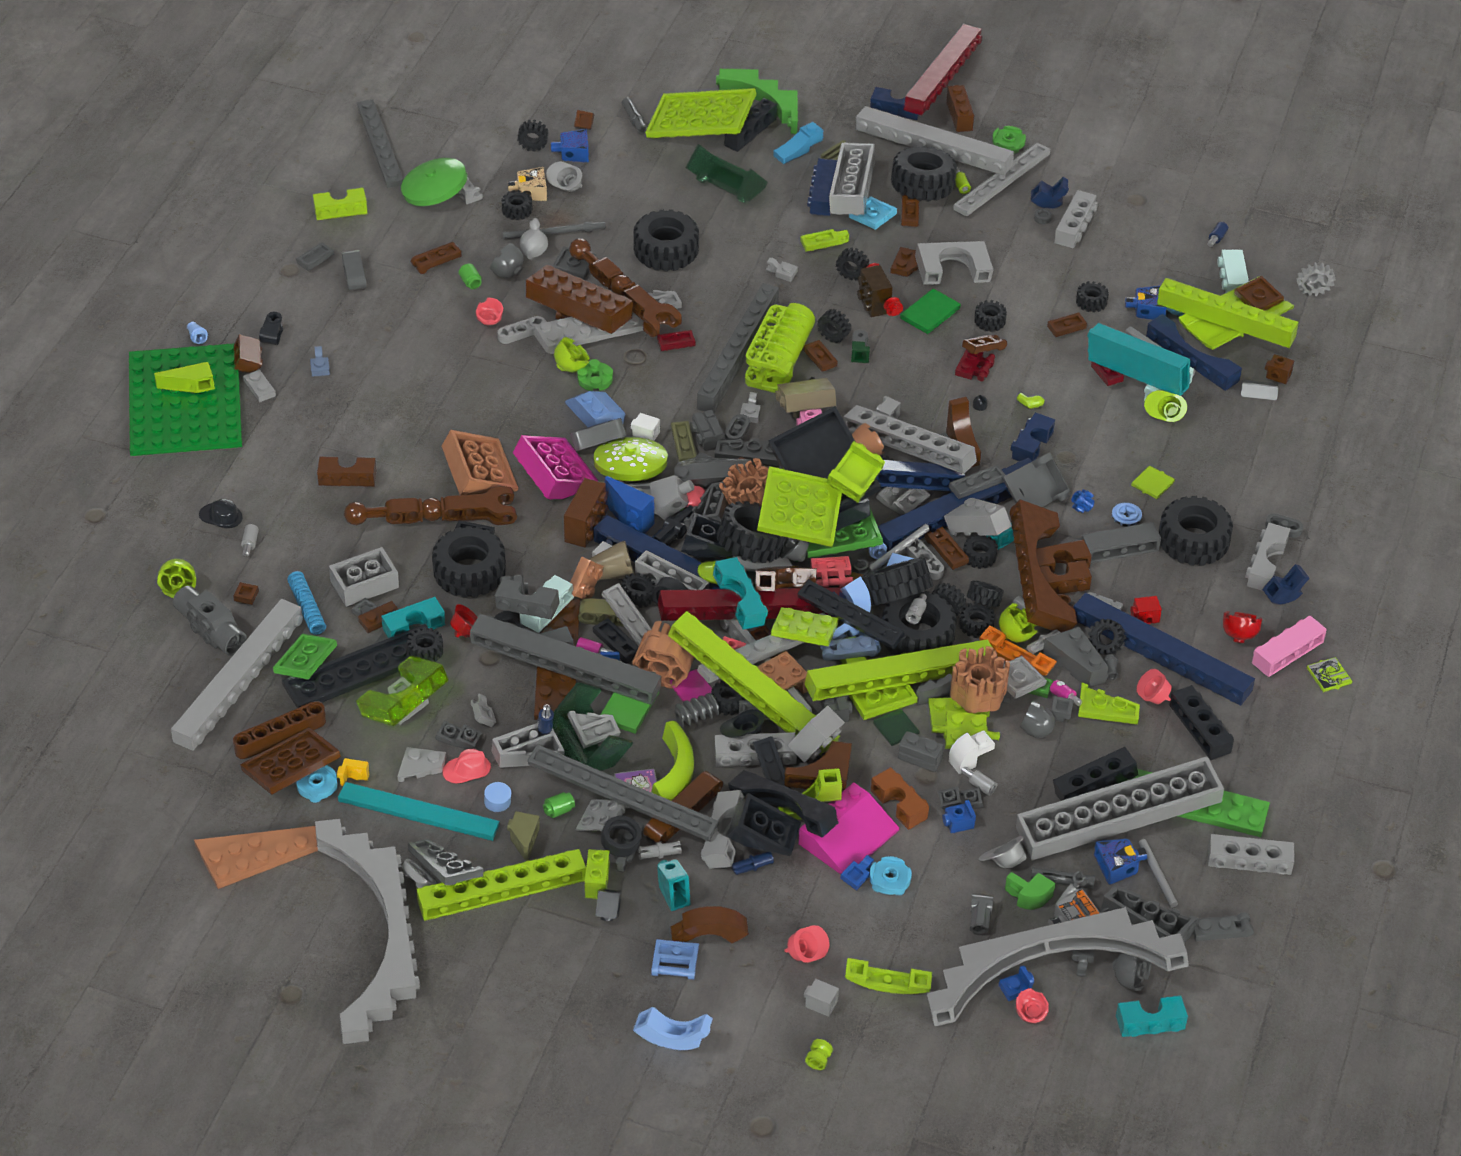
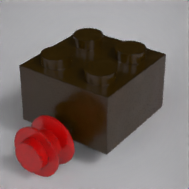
M872 263L866 268L860 269L857 296L863 302L864 310L868 311L870 317L885 314L889 316L899 315L903 310V305L900 303L899 298L892 297L893 287L881 265Z

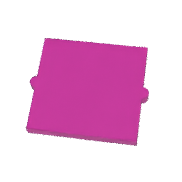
M697 669L690 671L687 678L683 679L676 688L672 686L683 702L685 700L690 701L691 698L697 699L701 695L705 697L707 693L711 694L712 691L711 686Z

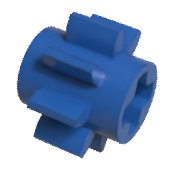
M1084 489L1076 491L1071 499L1074 503L1072 508L1081 513L1090 511L1095 503L1092 499L1094 495Z

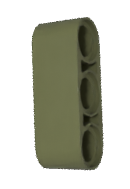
M585 598L580 602L578 615L580 622L597 625L609 618L616 626L625 627L605 599Z

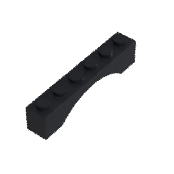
M743 770L728 783L730 791L741 790L744 797L749 793L769 805H776L793 811L803 820L808 832L822 838L839 824L836 809L832 805L777 784L755 773Z

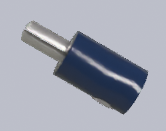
M1218 222L1209 234V247L1222 240L1228 231L1226 223Z
M547 704L540 710L537 722L538 730L543 734H548L553 729L554 713Z

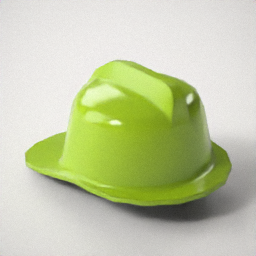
M1157 390L1151 392L1145 399L1144 407L1146 412L1150 416L1163 421H1179L1187 412L1186 400L1177 394Z

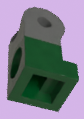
M857 330L853 333L851 362L869 363L870 346H868V333L864 330Z

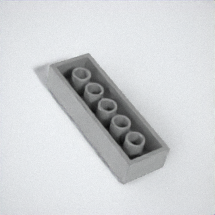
M841 143L829 195L830 214L860 215L865 213L875 165V144Z

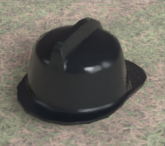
M220 499L207 504L199 512V518L203 522L222 528L236 527L243 519L241 511L229 499Z
M755 709L744 711L723 723L720 727V732L722 735L730 738L742 737L747 734H760L762 730L761 725L765 720L764 714Z

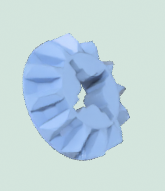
M1120 503L1113 508L1112 517L1115 522H1120L1121 526L1127 524L1129 527L1131 524L1136 525L1137 522L1141 521L1142 511L1132 503Z

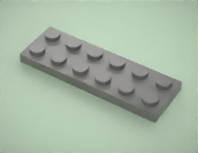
M632 311V319L610 334L573 317L536 324L534 325V332L546 351L551 352L555 350L563 337L573 339V344L578 346L579 344L582 345L644 331V321Z

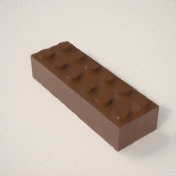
M546 265L526 279V298L610 334L632 319V300L553 266Z

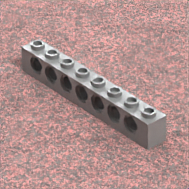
M856 405L843 416L844 422L852 434L860 425L866 423L871 426L868 428L871 432L875 431L883 445L964 474L977 462L975 447L870 409Z

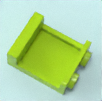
M853 441L837 467L829 474L826 483L859 503L883 469L885 461L880 455L873 454L867 450L863 444Z

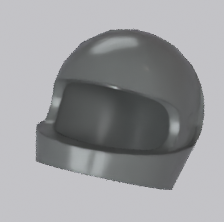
M1032 701L1020 727L1032 737L1043 738L1053 731L1055 717L1048 708L1041 706L1037 701Z

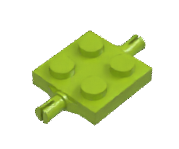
M947 710L944 726L932 724L931 733L943 734L945 749H951L956 740L966 733L972 736L984 730L992 740L999 741L1000 732L988 731L986 726L987 715Z

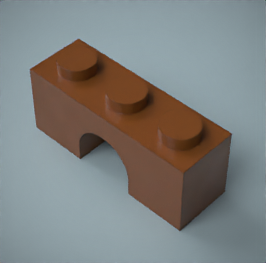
M891 767L871 779V792L883 804L889 800L900 801L897 804L896 818L908 830L928 819L929 805L927 801L922 799L915 789L909 786L902 776Z

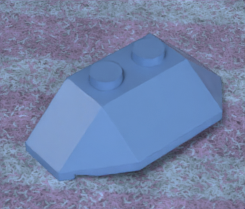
M588 391L565 401V404L587 427L621 418L624 423L625 412L606 392Z

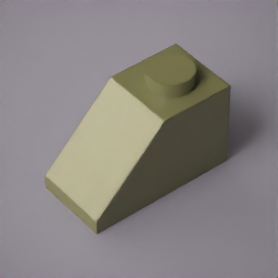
M515 811L513 819H509L507 830L510 831V840L524 860H529L540 830V816Z

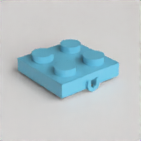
M869 197L865 213L860 215L849 214V218L870 228L877 229L897 214V208Z

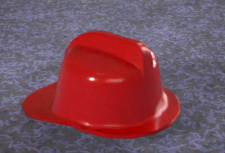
M462 604L455 606V614L450 621V625L455 630V637L458 638L462 635L469 638L470 630L478 617Z

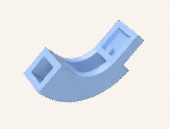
M861 577L840 589L848 601L870 612L871 600L869 591ZM843 623L836 628L831 640L843 639L846 637L845 633L848 638L853 637L859 630Z
M652 1007L639 1013L633 1031L658 1046L674 1050H691L698 1048L702 1038L709 1034L713 1018L705 1014L691 1021H676L664 1016Z

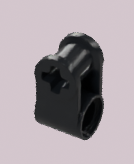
M279 312L267 314L264 324L260 329L259 340L261 343L279 344L283 332L281 324L282 315Z

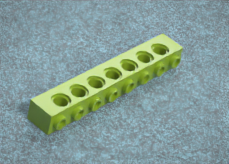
M579 849L569 850L536 860H528L523 863L483 872V877L457 882L455 885L438 883L418 888L417 901L423 920H431L585 881L586 866Z

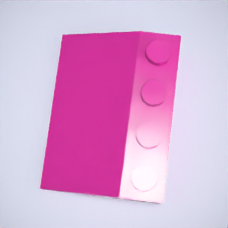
M521 435L513 451L518 462L521 463L527 474L530 475L547 499H564L575 495L584 478L598 481L566 438Z
M853 782L842 792V800L831 801L828 804L835 807L839 824L823 838L808 832L804 824L799 828L798 844L841 875L853 861L860 864L867 855L871 856L899 831V827L869 792Z

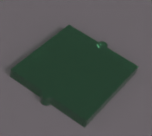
M901 708L891 713H885L884 716L873 720V724L891 746L900 743L906 731L917 735L920 734L918 728Z

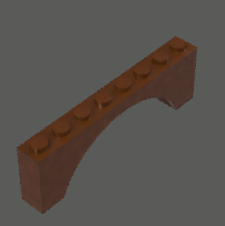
M1019 499L1011 507L1009 514L1027 622L1052 631L1058 630L1060 633L1071 630L1077 624L1075 609L1068 605L1049 585L1040 569L1036 554L1037 541L1050 538L1060 527L1058 513Z

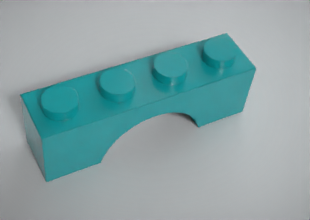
M737 557L715 561L713 576L721 589L734 591L742 599L738 602L735 614L742 629L763 626L768 616V610L760 600L759 593L755 591L752 580L746 575L744 566L740 564Z

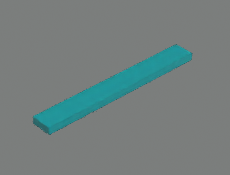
M345 782L338 796V801L491 841H493L500 826V821L348 782Z

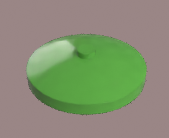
M453 158L433 159L411 170L402 181L401 191L405 200L412 205H435L450 199L464 187L467 181V172L463 163Z

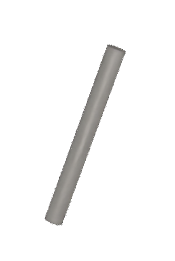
M924 524L868 566L869 572L880 568L889 561L892 553H900L930 530L929 526Z
M1146 839L1140 840L1139 845L1141 848H1145L1147 861L1170 907H1176L1178 902Z

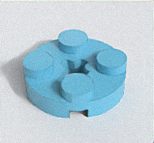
M328 765L296 781L299 794L314 803L329 797L338 788L336 772ZM314 780H316V781H320V780H321V782L318 783V784H314V783H313Z
M888 856L872 864L869 878L875 892L902 895L911 883L912 872L910 867L908 868L905 865V861L897 857ZM889 873L893 874V878L887 877Z

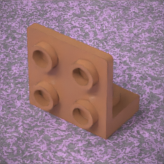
M581 557L570 581L573 584L572 595L581 599L591 598L594 595V587L597 581L602 577L604 566Z
M787 651L757 666L762 673L773 679L783 690L794 687L802 694L808 692L805 686L807 672Z

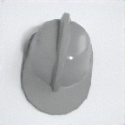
M560 161L553 163L547 169L546 179L551 185L567 192H573L578 188H582V172L578 167Z
M1018 836L1004 845L987 851L978 858L979 861L992 859L1002 868L1017 866L1027 858L1021 845L1024 837Z

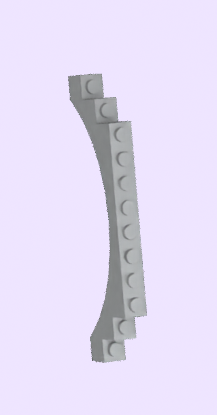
M340 819L315 821L318 851L344 863L367 883L384 910L389 929L385 957L376 977L364 993L340 1013L343 1044L369 1041V1032H373L372 1022L392 1020L393 1011L396 1010V1001L416 998V989H420L419 977L414 976V971H417L416 958L412 959L411 954L414 953V943L409 941V936H412L411 923H406V919L409 918L408 906H404L403 901H407L405 888L401 889V884H404L403 871L399 872L398 867H401L400 854L396 855L395 847L374 849L373 840H368V833L346 835V829L341 827Z
M1125 907L960 946L959 950L963 965L943 970L947 989L927 993L934 1026L956 1022L969 1000L995 977L1022 962L1046 954L1091 949L1114 951L1145 959L1166 971H1171L1189 966L1187 950L1180 933L1159 938L1153 920L1132 925Z

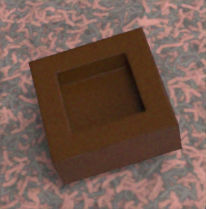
M577 110L574 126L591 130L594 113Z
M240 582L233 595L234 601L252 605L259 592V587Z

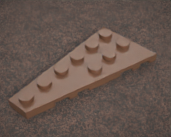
M315 826L194 840L195 846L218 889L318 851Z

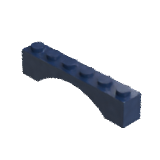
M1163 314L1148 323L1146 337L1166 350L1189 358L1191 368L1223 390H1228L1240 381L1242 372L1240 366L1229 359L1210 356L1190 346L1180 336L1176 323Z

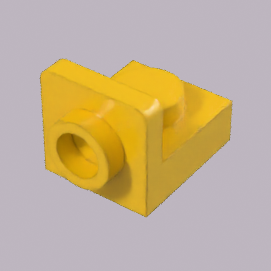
M344 758L342 766H339L337 770V778H340L341 786H344L348 778L368 781L370 775L368 762Z

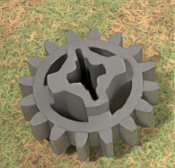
M1314 263V266L1308 264L1307 269L1302 268V273H1298V278H1296L1298 288L1302 290L1303 294L1308 292V296H1311L1312 293L1318 296L1320 292L1325 294L1324 291H1330V286H1334V281H1336L1333 269H1330L1329 265L1324 267V263L1320 265Z

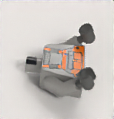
M1081 871L1074 873L1073 880L1075 882L1073 884L1070 883L1056 902L1055 917L1049 919V925L1100 913L1085 891L1078 889L1079 886H1085L1088 883L1086 876L1081 881H1078L1082 876ZM1105 908L1101 911V913L1108 912L1111 910L1109 908Z

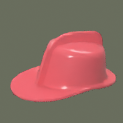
M1150 669L1140 678L1137 684V693L1145 701H1150L1154 704H1161L1165 700L1171 701L1169 694L1172 686L1165 675L1159 670Z
M466 749L460 753L458 758L449 761L444 766L443 777L450 783H464L486 776L490 772L491 764L484 757L483 751Z
M819 926L805 927L789 937L788 948L784 951L789 953L796 961L809 963L826 956L829 950V938L826 932Z

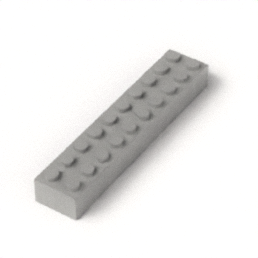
M1204 757L1017 814L1016 829L1019 836L1024 837L1022 842L1031 861L1221 803L1224 787L1208 757Z

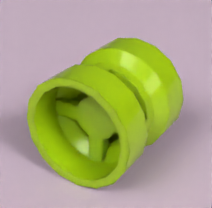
M815 1039L811 1044V1051L807 1053L805 1062L815 1070H823L828 1063L827 1058L832 1054L833 1047L825 1040Z

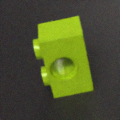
M588 850L585 898L597 899L598 891L601 888L607 889L610 867L608 850Z

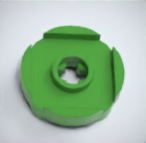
M1004 126V129L999 130L998 128L993 132V144L1012 150L1014 154L1018 153L1025 145L1026 135H1023L1022 130L1017 127Z
M592 359L584 368L577 370L578 383L588 391L598 388L599 391L605 390L613 382V369L597 359Z

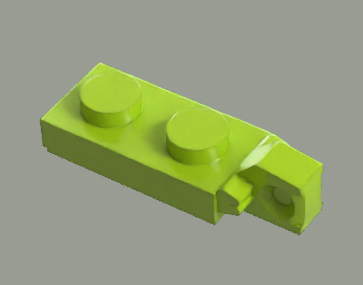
M831 229L800 236V241L805 252L847 243L849 242V233L847 230L837 232Z

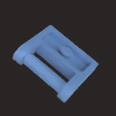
M656 939L651 975L683 976L694 980L699 944ZM660 962L689 965V968L660 966Z

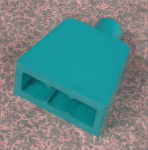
M678 860L660 861L657 865L659 888L670 910L674 911L690 906L688 874Z

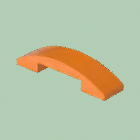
M990 625L979 638L980 641L988 639L997 656L1004 658L1005 662L1023 656L1044 676L1051 671L1057 662L1041 652L1036 656L1005 639L1006 635Z

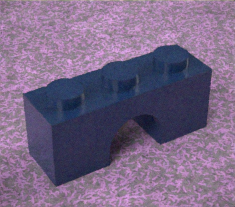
M875 87L871 96L870 108L907 119L918 120L919 118L918 114L904 111L905 98L894 99L891 97L890 89Z
M1036 412L1032 418H1028L1025 429L1020 430L1017 441L1014 440L1011 445V451H1013L1012 459L1016 461H1022L1030 458L1032 461L1036 460L1039 456L1041 442L1047 444L1054 433L1055 419Z

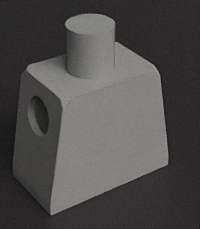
M673 475L649 483L651 496L654 497V513L666 520L669 516L674 515L687 506L689 503L687 493L694 490L692 481L687 480L684 482Z

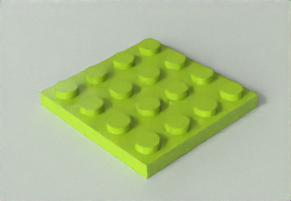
M769 466L757 531L832 547L842 492L826 483V478Z

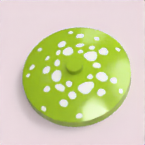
M622 437L604 442L594 452V466L596 470L604 476L621 481H640L655 477L662 473L668 464V454L662 445L653 440L640 437Z

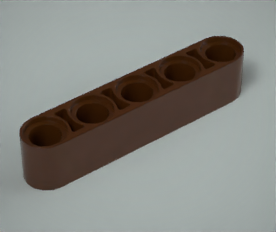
M317 701L311 702L236 734L233 737L236 757L240 759L250 758L307 728L316 730L324 726L326 723L324 705Z
M704 771L672 801L699 812L717 796L724 783L708 771ZM652 818L646 824L643 834L654 842H661L663 844L680 829Z

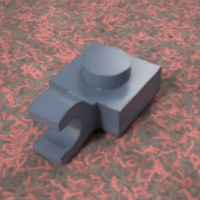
M322 346L314 347L315 358L310 359L312 377L330 375L328 357L323 358Z

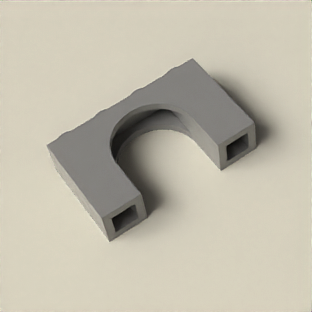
M984 241L917 244L915 258L923 285L940 284L943 273L940 262L944 260H957L964 263L969 268L974 283L991 282L993 267Z

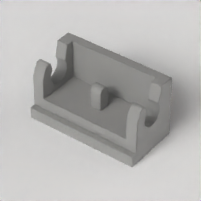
M467 176L464 187L457 194L466 205L483 199V195L479 193L481 189L474 187Z

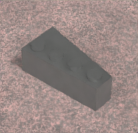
M1115 886L1104 896L1100 910L1101 913L1105 908H1109L1112 911L1126 907L1132 925L1153 920L1159 938L1180 933L1184 943L1193 935L1198 919L1191 915L1189 918L1183 916L1179 910L1174 908L1172 910L1159 906V902L1154 900H1143L1141 895L1119 886Z

